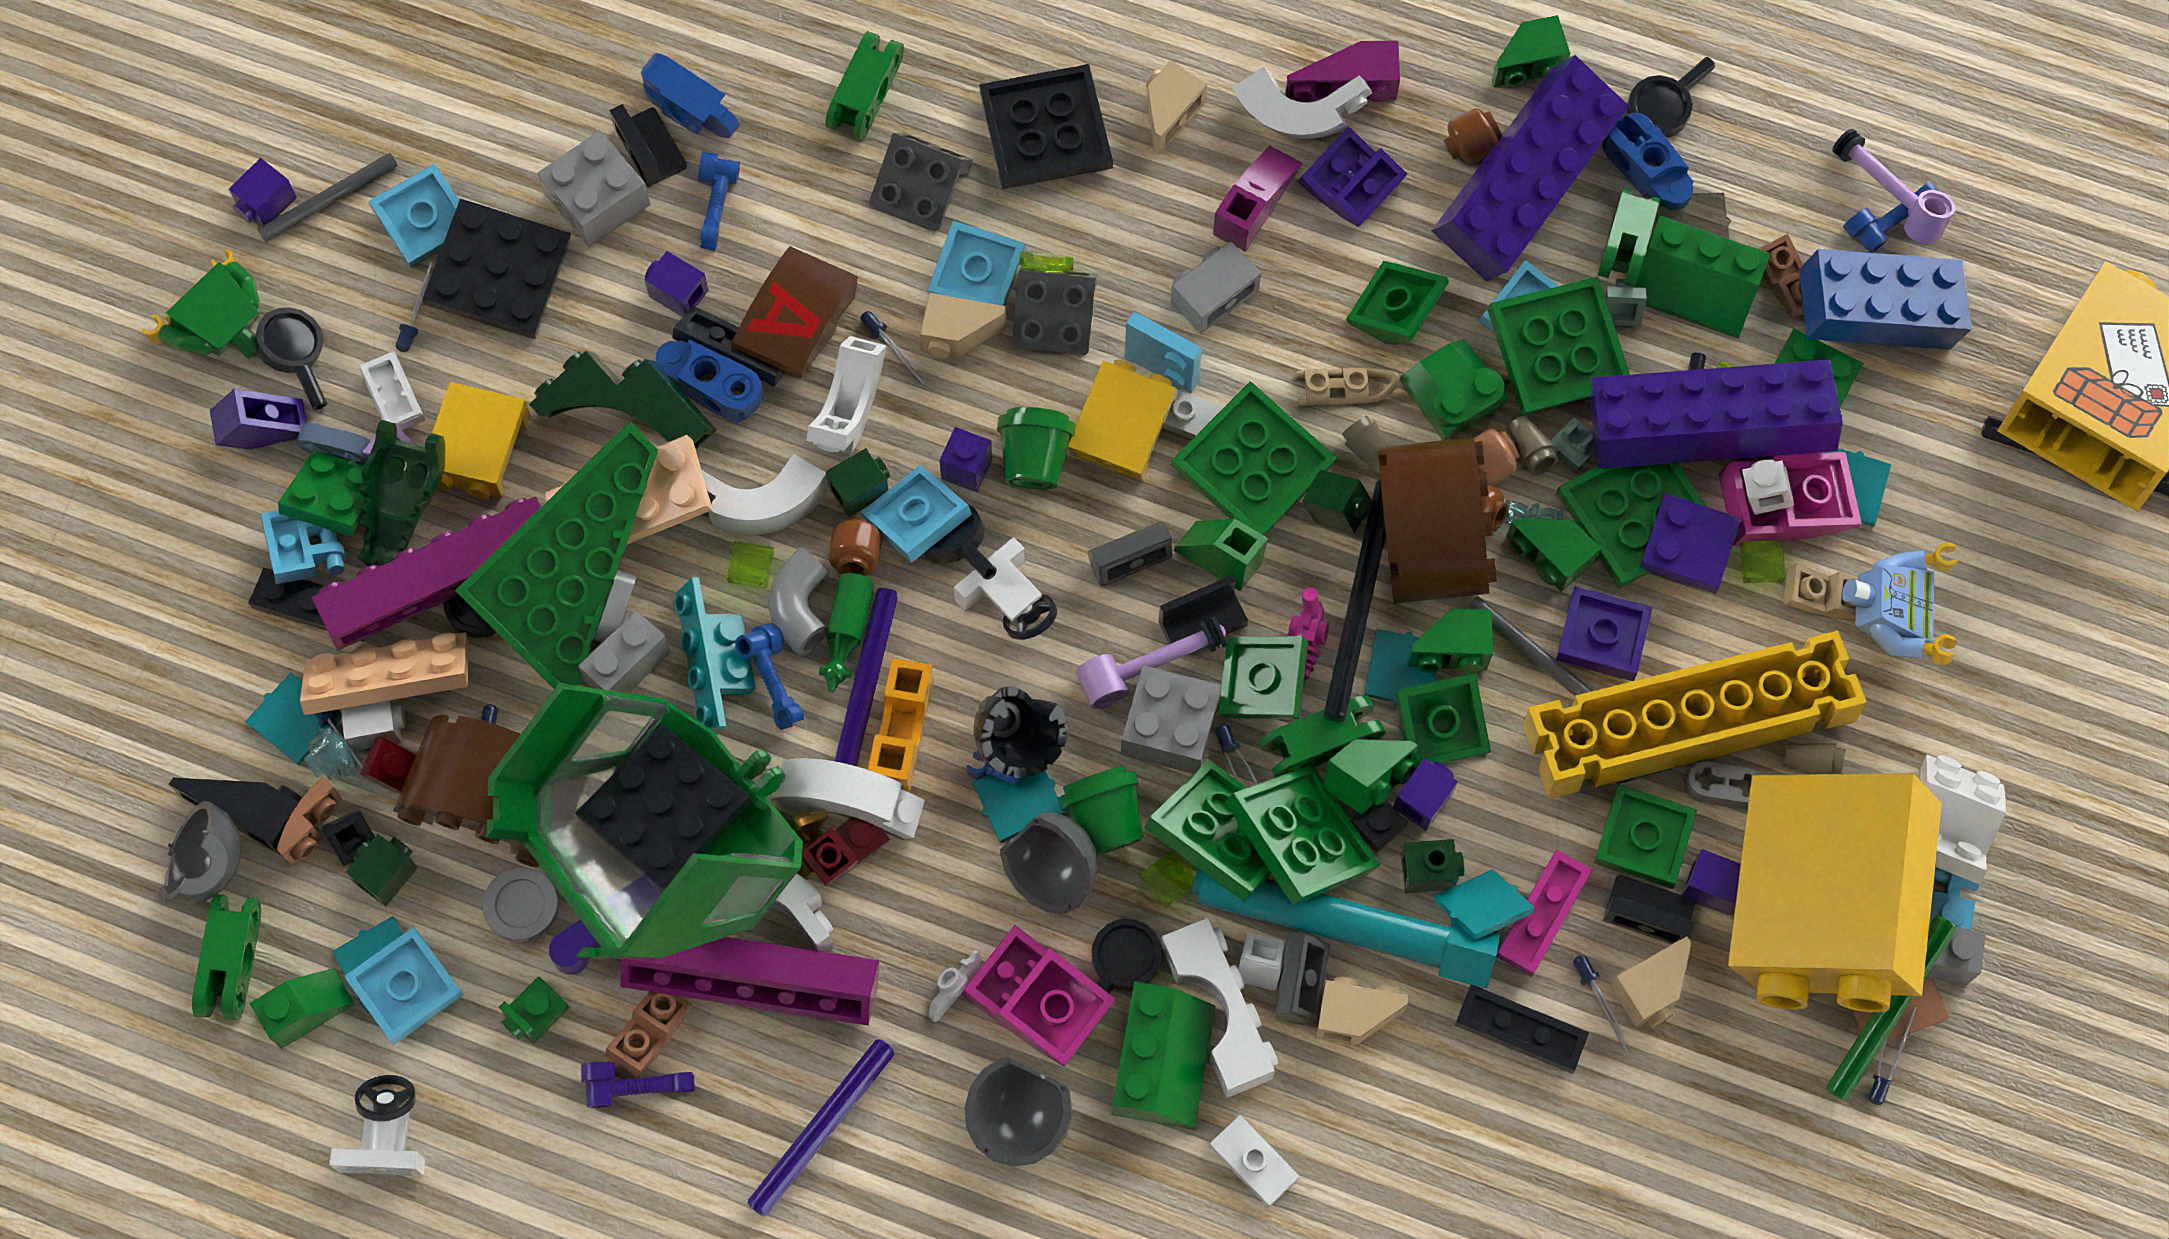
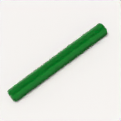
M1939 915L1935 916L1929 925L1924 980L1956 931L1954 923ZM1891 995L1890 1009L1885 1012H1874L1827 1084L1829 1093L1843 1101L1850 1097L1914 996Z

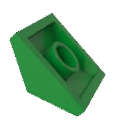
M1383 260L1346 320L1348 324L1385 344L1410 342L1414 339L1448 285V277Z
M1476 673L1396 690L1399 727L1403 741H1413L1418 745L1414 761L1417 765L1416 769L1424 758L1431 763H1445L1491 752Z

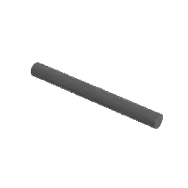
M389 152L257 230L263 240L267 242L398 165Z
M1478 595L1470 602L1467 607L1469 609L1491 610L1492 628L1571 694L1576 696L1593 691Z

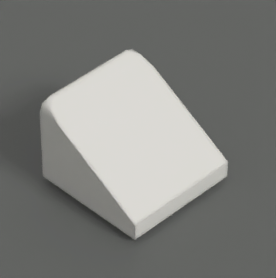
M1247 932L1238 968L1243 983L1275 990L1279 981L1287 942Z

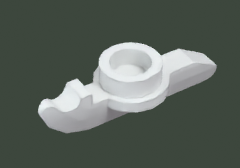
M974 950L968 959H962L960 961L962 966L959 970L948 968L939 976L937 984L940 992L931 1002L928 1017L933 1022H937L979 971L981 956L978 951Z

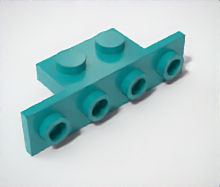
M691 577L675 593L674 608L681 622V646L683 651L686 652L688 660V684L694 693L696 704L695 719L718 735L727 727L721 695H749L756 689L750 658H741L735 648L737 637L745 634L742 615L706 614L699 577Z

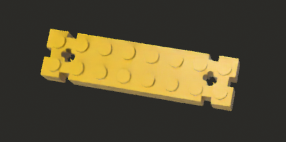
M1837 630L1807 638L1803 648L1800 650H1795L1793 643L1789 642L1576 695L1572 707L1564 709L1560 700L1528 708L1523 728L1532 754L1543 753L1538 771L1547 797L1551 799L1579 792L1583 780L1592 778L1594 786L1599 787L1809 734L1812 732L1817 721L1822 720L1826 729L1857 722L1867 701L1856 674L1846 676L1844 673L1849 656Z

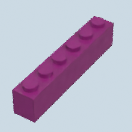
M535 496L528 500L526 498L516 499L510 502L502 512L493 516L488 514L481 515L470 521L468 527L455 533L452 531L443 532L431 540V544L417 550L415 548L403 550L389 563L380 567L378 565L368 566L360 570L356 577L342 584L341 582H333L321 588L319 594L313 596L312 600L337 651L459 596L455 590L541 508L537 497Z
M632 922V925L628 933V937L631 935V933L634 931V929L638 926L639 923ZM724 937L664 958L620 959V987L867 1026H869L878 990L879 960Z

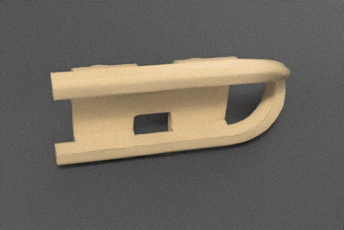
M1366 367L1296 371V380H1305L1306 399H1298V407L1379 402L1395 390L1399 381V374L1395 371ZM1368 377L1391 379L1390 384L1383 391L1369 396ZM1344 389L1345 397L1330 398V390Z

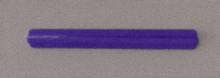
M880 587L876 590L835 762L857 767L898 600L897 592L893 589Z
M876 1039L750 1196L748 1205L761 1216L768 1215L892 1059L894 1050L889 1044L881 1039Z

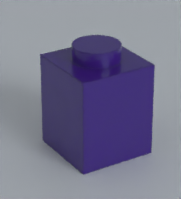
M262 158L252 165L228 189L235 201L233 209L248 223L255 220L261 226L277 218L297 198L289 180Z
M666 251L659 261H653L645 274L644 280L649 297L681 317L686 314L692 305L697 307L709 291L705 273L669 251Z
M954 427L939 460L941 479L978 492L992 461L991 440Z
M1424 758L1397 795L1393 807L1427 831L1454 794L1458 781L1453 778L1454 774L1445 765L1439 762L1431 763Z
M1701 849L1693 861L1682 895L1693 898L1698 904L1728 915L1736 905L1741 864Z

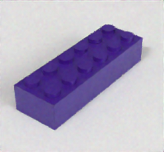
M1576 55L1554 66L1431 231L1485 281L1507 273L1629 105Z
M1830 360L1592 377L1589 407L1599 469L1838 451L1843 420Z

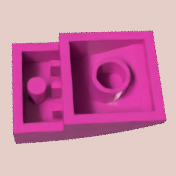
M1846 452L1771 456L1768 460H1774L1775 462L1782 460L1787 469L1794 506L1757 515L1754 514L1749 502L1742 470L1751 468L1758 461H1731L1718 474L1726 513L1741 518L1733 546L1795 541L1858 528L1862 525Z
M1016 925L1013 926L961 994L1000 1025L1063 1067L1116 1000L1051 948L1048 950Z

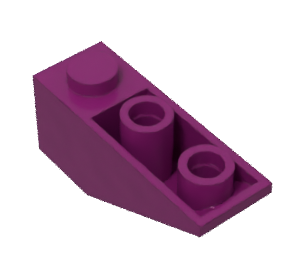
M1360 41L1287 75L1285 96L1298 102L1324 99L1360 75L1372 92L1366 99L1374 102L1397 99L1400 84L1399 42Z
M1269 145L1233 184L1215 212L1213 235L1227 243L1232 242L1237 248L1246 252L1302 166V162Z

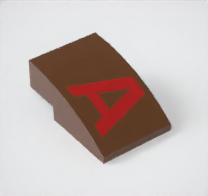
M789 246L770 272L750 305L735 334L731 347L801 378L834 335L838 319L854 300L858 276Z

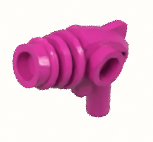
M1307 588L1302 592L1303 609L1301 615L1292 616L1288 636H1302L1308 641L1304 680L1309 679L1310 673L1314 671L1312 665L1316 664L1317 658L1321 654L1317 647L1318 645L1324 646L1326 644L1329 633V622L1323 621L1324 608L1322 603L1318 601V592L1314 588Z

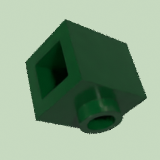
M866 448L825 471L828 488L848 518L869 506L888 491L887 479L890 478V473L880 457L873 459Z
M1321 469L1302 500L1315 523L1354 534L1361 521L1368 516L1373 502L1359 479Z
M377 834L372 841H366L359 847L354 856V863L345 873L355 885L386 907L417 870V866L409 857L413 851L396 837L387 841Z
M1454 839L1404 843L1400 855L1405 894L1445 891L1456 886L1459 877L1464 876L1462 852L1455 851Z

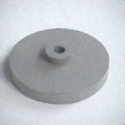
M528 867L512 868L495 877L487 887L483 897V914L490 928L498 936L513 942H526L540 937L552 926L558 914L559 898L553 883L540 871Z

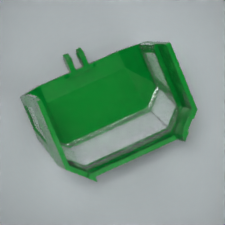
M559 683L488 777V796H493V820H487L486 838L522 841L602 947L582 948L576 957L610 959L664 958L744 930H752L801 869L803 841L767 798V796L779 789L780 784L786 779V774L777 766L766 770L756 783L752 780L765 771L766 766L771 762L772 757L765 749L756 750L741 766L710 728L662 698ZM661 724L666 726L745 791L753 801L703 854L694 853L665 891L584 824L575 813Z

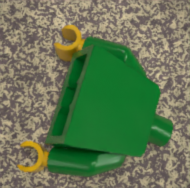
M227 249L224 253L228 260L223 263H217L214 259H211L213 268L166 312L165 320L169 324H166L160 316L154 314L151 316V319L157 324V327L152 331H147L143 328L142 332L155 344L165 343L175 349L204 356L211 353L220 356L233 345L247 359H250L256 353L254 343L255 333L249 327L258 319L259 312L257 309L260 304L254 277L236 262L231 250Z

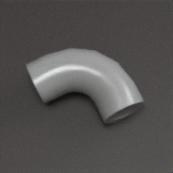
M800 547L790 556L775 575L768 599L772 624H775L781 630L784 642L800 657L815 649L825 637L827 627L809 609L808 599L812 591L828 576V573L822 564L803 547Z

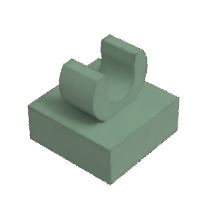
M1616 279V287L1607 286L1605 300L1613 324L1615 326L1641 327L1647 301L1646 288H1635L1633 285L1623 283L1624 279Z
M1575 417L1551 440L1557 447L1556 455L1558 459L1576 474L1596 454L1593 432Z

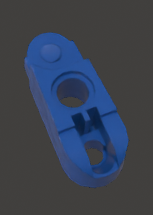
M660 53L653 54L643 66L641 76L644 81L643 87L646 96L653 105L661 109L663 115L696 135L702 127H705L720 137L731 138L740 125L738 119L727 107L720 104L726 95L725 93L671 58Z
M1631 113L1621 117L1603 141V151L1607 158L1643 197L1649 194L1651 198L1653 196L1660 198L1659 206L1661 208L1664 207L1669 210L1685 208L1693 194L1694 181L1687 174L1689 166L1657 126L1655 127L1647 116L1642 113ZM1645 162L1655 163L1658 167L1649 166Z
M682 340L679 342L669 341L661 345L657 350L656 363L688 398L716 415H720L728 421L738 423L746 420L760 407L763 400L762 385L758 375L751 369L691 340H688V343ZM705 374L715 375V377L708 382H702L698 380L701 376ZM737 389L743 393L740 395H734L732 394V391Z

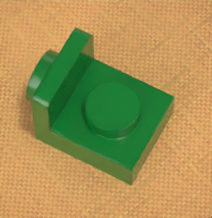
M539 976L510 1005L504 1001L499 1006L502 1013L506 1016L501 1022L504 1027L518 1040L525 1035L532 1043H535L570 1008Z

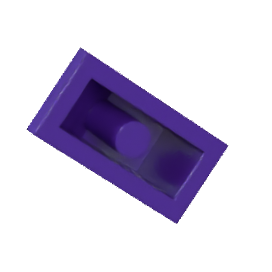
M233 389L209 410L215 444L248 450L297 439L302 424L307 423L303 399Z

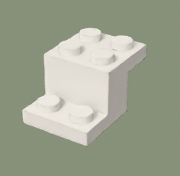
M1926 754L1920 767V780L1942 803L1935 867L1980 885L1987 871V852L2007 813L2004 785L2000 784V780L1990 773L1977 771L1975 774L1961 768L1960 763L1952 758L1942 755L1935 758Z

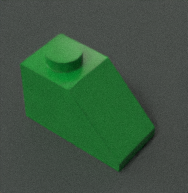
M332 968L287 980L250 1002V1005L268 1037L282 1049L354 1006L355 1003L338 973Z

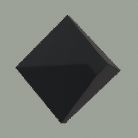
M360 809L322 826L325 836L343 866L354 860L355 853L363 843L372 841L375 837Z

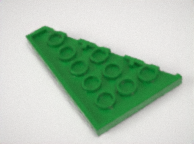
M631 421L455 590L553 689L559 683L578 686L581 677L578 666L589 656V651L602 618L612 583L616 577L622 554L629 539L641 498L644 495L651 469L659 451Z

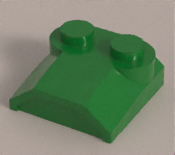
M1465 339L1451 342L1420 360L1399 379L1442 440H1447L1507 404L1509 396L1504 391L1505 387L1502 377L1496 371L1487 368Z

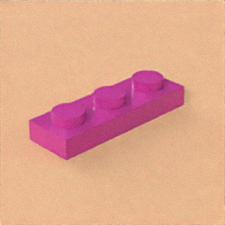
M1556 849L1527 899L1534 906V913L1514 922L1496 957L1532 977L1592 869Z

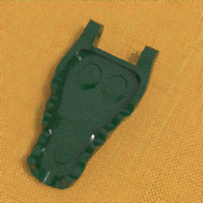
M380 420L376 429L374 445L361 472L363 481L359 487L360 492L364 496V501L359 505V510L362 512L360 524L365 528V533L363 535V549L357 558L367 567L371 565H378L380 567L394 560L398 553L407 549L419 519L435 495L444 473V436L431 433L426 439L425 447L397 440L396 424Z

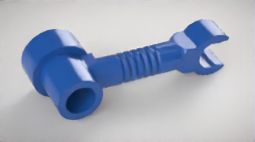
M702 152L698 171V182L712 184L706 218L700 240H702L700 248L716 250L728 183L737 184L740 162L720 159L718 154Z
M1929 181L1914 193L1919 197L1924 191L1939 190ZM1901 203L1881 218L1876 219L1866 207L1851 217L1843 225V228L1852 239L1857 238L1869 253H1873L1888 241L1884 233L1909 216L1908 208Z
M767 623L754 627L750 633L738 636L735 641V648L741 658L748 659L753 657L773 701L772 709L774 711L775 724L780 730L793 727L792 723L804 720L802 708L794 702L791 696H788L770 656L780 653L783 648L784 639L782 632L775 624Z

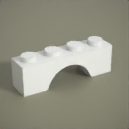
M1206 918L1162 936V952L1176 984L1195 985L1207 990L1215 996L1224 1009L1227 1031L1220 1043L1211 1051L1210 1063L1225 1097L1229 1098L1272 1080L1275 1073L1273 1066L1278 1065L1276 1054L1269 1041L1263 1043L1257 1031V1028L1261 1026L1260 1018L1253 1003L1246 1005L1240 990L1244 988V983L1236 965L1229 967L1223 952L1227 951L1228 947L1220 928L1213 929L1209 919Z

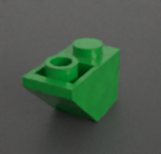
M1558 15L1521 23L1496 62L1492 77L1493 87L1502 85L1512 87L1520 85L1526 80L1541 77L1545 79L1554 66L1570 57L1571 52Z
M1517 517L1511 522L1506 535L1512 550L1518 556L1526 557L1536 567L1540 578L1546 584L1554 585L1560 592L1596 562L1601 551V547L1572 520Z
M1235 518L1196 521L1177 543L1174 551L1220 580L1233 574L1236 580L1235 589L1241 591L1261 567L1268 538Z
M1451 608L1412 644L1407 658V666L1418 667L1422 672H1437L1443 668L1458 669L1462 673L1470 674L1487 670L1493 656L1492 611L1487 609Z
M1353 740L1329 760L1323 788L1358 813L1363 814L1373 804L1380 805L1387 798L1390 790L1399 783L1405 784L1416 770L1417 765L1414 761L1418 745L1413 741Z

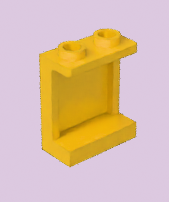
M1103 360L1076 424L1075 436H1071L1068 449L1072 456L1143 482L1149 469V458L1170 406L1177 399L1176 387L1171 386L1172 381L1164 376L1151 373L1150 377L1136 373V368L1124 361L1114 360L1112 364Z
M453 382L449 383L432 431L433 434L444 436L445 469L438 487L439 489L452 490V487L467 490L470 495L480 499H489L490 496L496 498L503 497L505 490L502 486V479L519 429H527L531 418V413L525 399Z

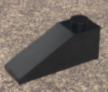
M173 777L169 783L170 787L181 798L197 806L205 800L228 813L238 831L279 855L281 854L277 851L282 832L292 812L302 799L299 794L284 785H281L277 790L265 782Z

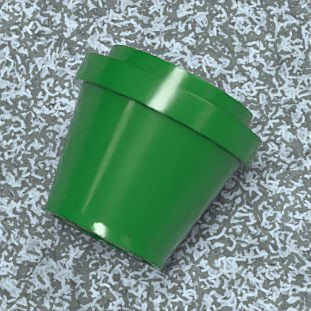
M1015 407L1008 409L1006 414L998 417L997 432L1001 434L1005 483L1026 489L1047 490L1057 488L1071 436H1075L1076 424L1069 420L1067 414L1046 408Z
M1125 766L1105 770L1072 782L1063 787L1065 794L1058 797L1061 810H1066L1070 818L1086 830L1096 848L1097 856L1124 848L1144 839L1136 791L1139 781L1136 772H1127Z

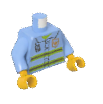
M1949 542L1942 543L1938 546L1935 553L1925 554V550L1894 554L1874 563L1872 570L1860 574L1857 580L1849 579L1842 589V599L1847 603L1856 605L1855 625L1858 630L1870 635L1888 655L1924 659L1925 655H1931L1932 660L1936 664H1949L1955 654L1944 652L1940 647L1952 649L1955 647L1957 640L1949 634H1943L1938 636L1933 644L1934 571L1927 570V566L1934 565L1936 569L1944 572L1951 570L1958 560L1945 561L1941 558L1940 553L1953 552L1956 549V545Z

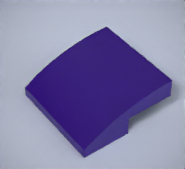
M1348 126L1297 182L1337 215L1359 227L1407 176V173L1382 148L1375 152Z

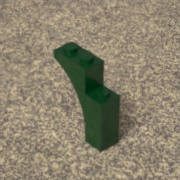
M585 351L582 354L577 352L563 364L562 367L565 371L555 380L550 378L536 389L534 394L537 397L529 404L539 416L548 418L570 410L588 407L620 410L645 422L668 442L685 435L689 436L693 440L696 450L717 431L655 361L644 359L642 362L638 359L630 364L622 373L624 379L620 381L596 353Z

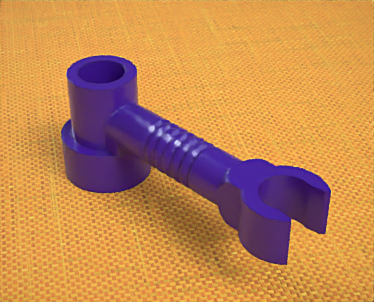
M614 1062L581 1064V1082L586 1083L587 1108L613 1106L612 1097L628 1096L629 1094L641 1095V1093H683L695 1091L694 1074L692 1072L665 1074L649 1078L616 1079Z

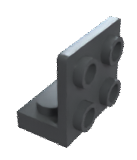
M893 133L869 204L872 207L915 224L938 231L942 225L959 174L969 173L973 159L907 133Z
M1022 266L1018 271L1012 346L1015 348L1086 355L1089 352L1094 294L1097 288L1098 274Z

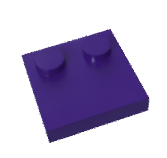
M1665 493L1639 568L1716 594L1741 518Z
M1575 586L1571 595L1556 660L1634 681L1639 669L1652 607Z

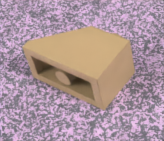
M1172 60L1162 70L1156 69L1146 84V88H1148L1147 109L1153 148L1159 155L1205 104L1207 84Z
M929 293L920 332L921 350L937 358H947L949 356L960 358L1005 330L1006 306Z
M1687 936L1617 975L1610 984V988L1636 1029L1647 1022L1653 1028L1673 1016L1670 1009L1673 1008L1680 998L1692 944Z

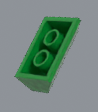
M1660 215L1634 287L1646 288V307L1739 338L1759 288L1770 253Z
M1134 981L1112 1104V1115L1195 1130L1215 1005L1176 988Z

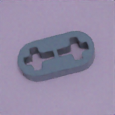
M304 423L298 434L296 445L309 453L316 450L365 465L368 457L363 453V450L371 441L352 432L315 423Z

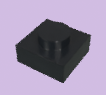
M1386 799L1380 805L1373 804L1363 814L1357 813L1350 819L1360 836L1376 853L1408 825V822Z

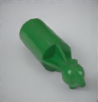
M843 573L839 576L826 631L832 661L825 668L820 667L819 675L824 676L827 681L828 692L834 693L838 685L843 683L846 678H851L852 671L847 670L844 663L862 641L875 585L873 580L863 575Z

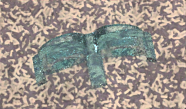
M1506 500L1508 504L1506 517L1510 524L1517 517L1563 519V510L1540 508L1537 503L1532 504L1530 509L1527 505L1520 502Z

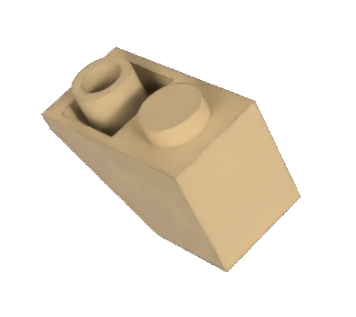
M1335 977L1334 981L1326 980L1322 991L1315 1038L1356 1046L1403 1014L1408 1005L1409 995L1400 994L1399 988L1390 985H1376L1375 989L1358 986L1359 982L1357 980L1347 977Z

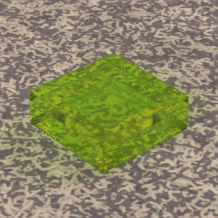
M1020 252L1019 265L1023 268L1041 272L1073 271L1074 257L1052 252Z
M734 541L727 574L728 583L767 589L775 553L774 547Z
M1743 541L1741 543L1743 583L1784 582L1786 573L1782 541Z
M1174 850L1140 873V878L1164 909L1191 891L1195 879L1194 875Z

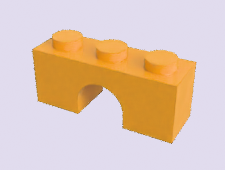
M892 658L884 692L885 704L879 734H875L867 770L902 783L901 789L910 793L934 683L933 668L931 664Z

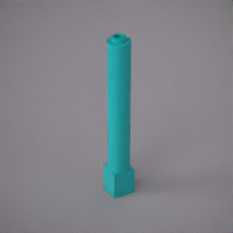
M1197 870L1191 893L1198 895L1197 904L1439 967L1438 976L1485 989H1487L1501 934L1499 931H1494L1474 940L1457 923H1451L1450 927L1325 894H1320L1292 905L1278 882L1268 879L1243 902L1201 870Z

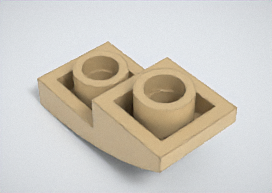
M1795 564L1787 568L1783 605L1822 616L1856 621V605L1847 603L1842 599V589L1849 579L1857 580V578L1842 572L1829 576Z

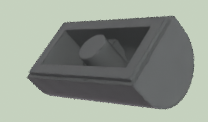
M1162 521L1088 551L1092 570L1100 586H1105L1173 557L1172 537Z
M1304 932L1288 934L1275 1010V1017L1277 1019L1299 1025H1317L1330 944Z

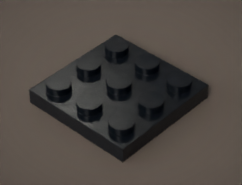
M1089 64L979 84V93L1002 189L1113 169V158Z
M460 198L424 293L423 305L536 339L571 241V233Z
M661 724L575 813L584 824L665 891L694 853L703 854L753 801L745 791L666 726Z

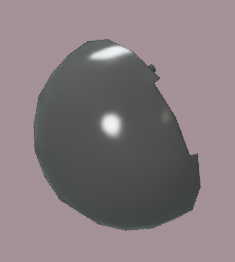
M204 800L198 804L185 819L173 843L168 844V847H170L168 855L171 856L166 872L165 883L159 889L161 899L166 902L184 905L207 901L223 891L236 875L241 857L238 829L228 813L211 802Z
M1050 811L1042 812L1000 849L1004 871L1016 891L1032 905L1047 912L1067 913L1080 907L1093 890L1098 872L1096 848L1086 830L1070 817Z
M1009 1057L998 1059L980 1072L969 1088L964 1107L966 1129L976 1148L992 1161L1013 1167L1036 1164L1054 1153L1068 1135L1073 1115L1071 1095L1066 1085Z

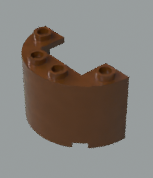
M1473 437L1378 447L1394 604L1490 594L1489 583L1497 582L1495 559H1487L1485 537L1493 536L1491 513L1482 512L1481 497L1489 496L1486 472L1478 473L1477 467L1478 465H1484L1482 441L1474 442Z
M447 715L432 717L393 809L394 812L398 813L397 818L415 826H421L422 822L433 825L435 820L437 824L448 829L459 830L460 826L476 831L475 836L485 842L499 844V841L502 840L510 843V852L516 855L515 859L518 862L538 868L539 864L522 841L486 838L487 820H493V796H488V777L515 743L520 733L496 724L464 716H458L456 723L448 722L449 717ZM584 774L550 783L549 833L557 844L560 842L584 781Z

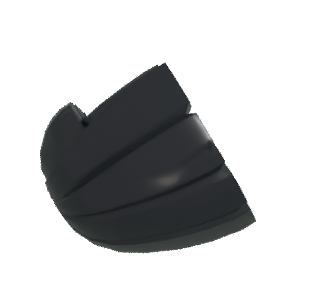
M1009 686L998 689L992 696H987L981 702L978 708L979 711L976 712L973 733L978 751L993 769L1004 775H1011L1015 778H1026V775L1029 777L1038 775L1048 769L1047 764L1053 765L1062 753L1061 747H1065L1068 727L1065 725L1067 719L1062 707L1051 701L1032 699L1029 694L1019 688Z

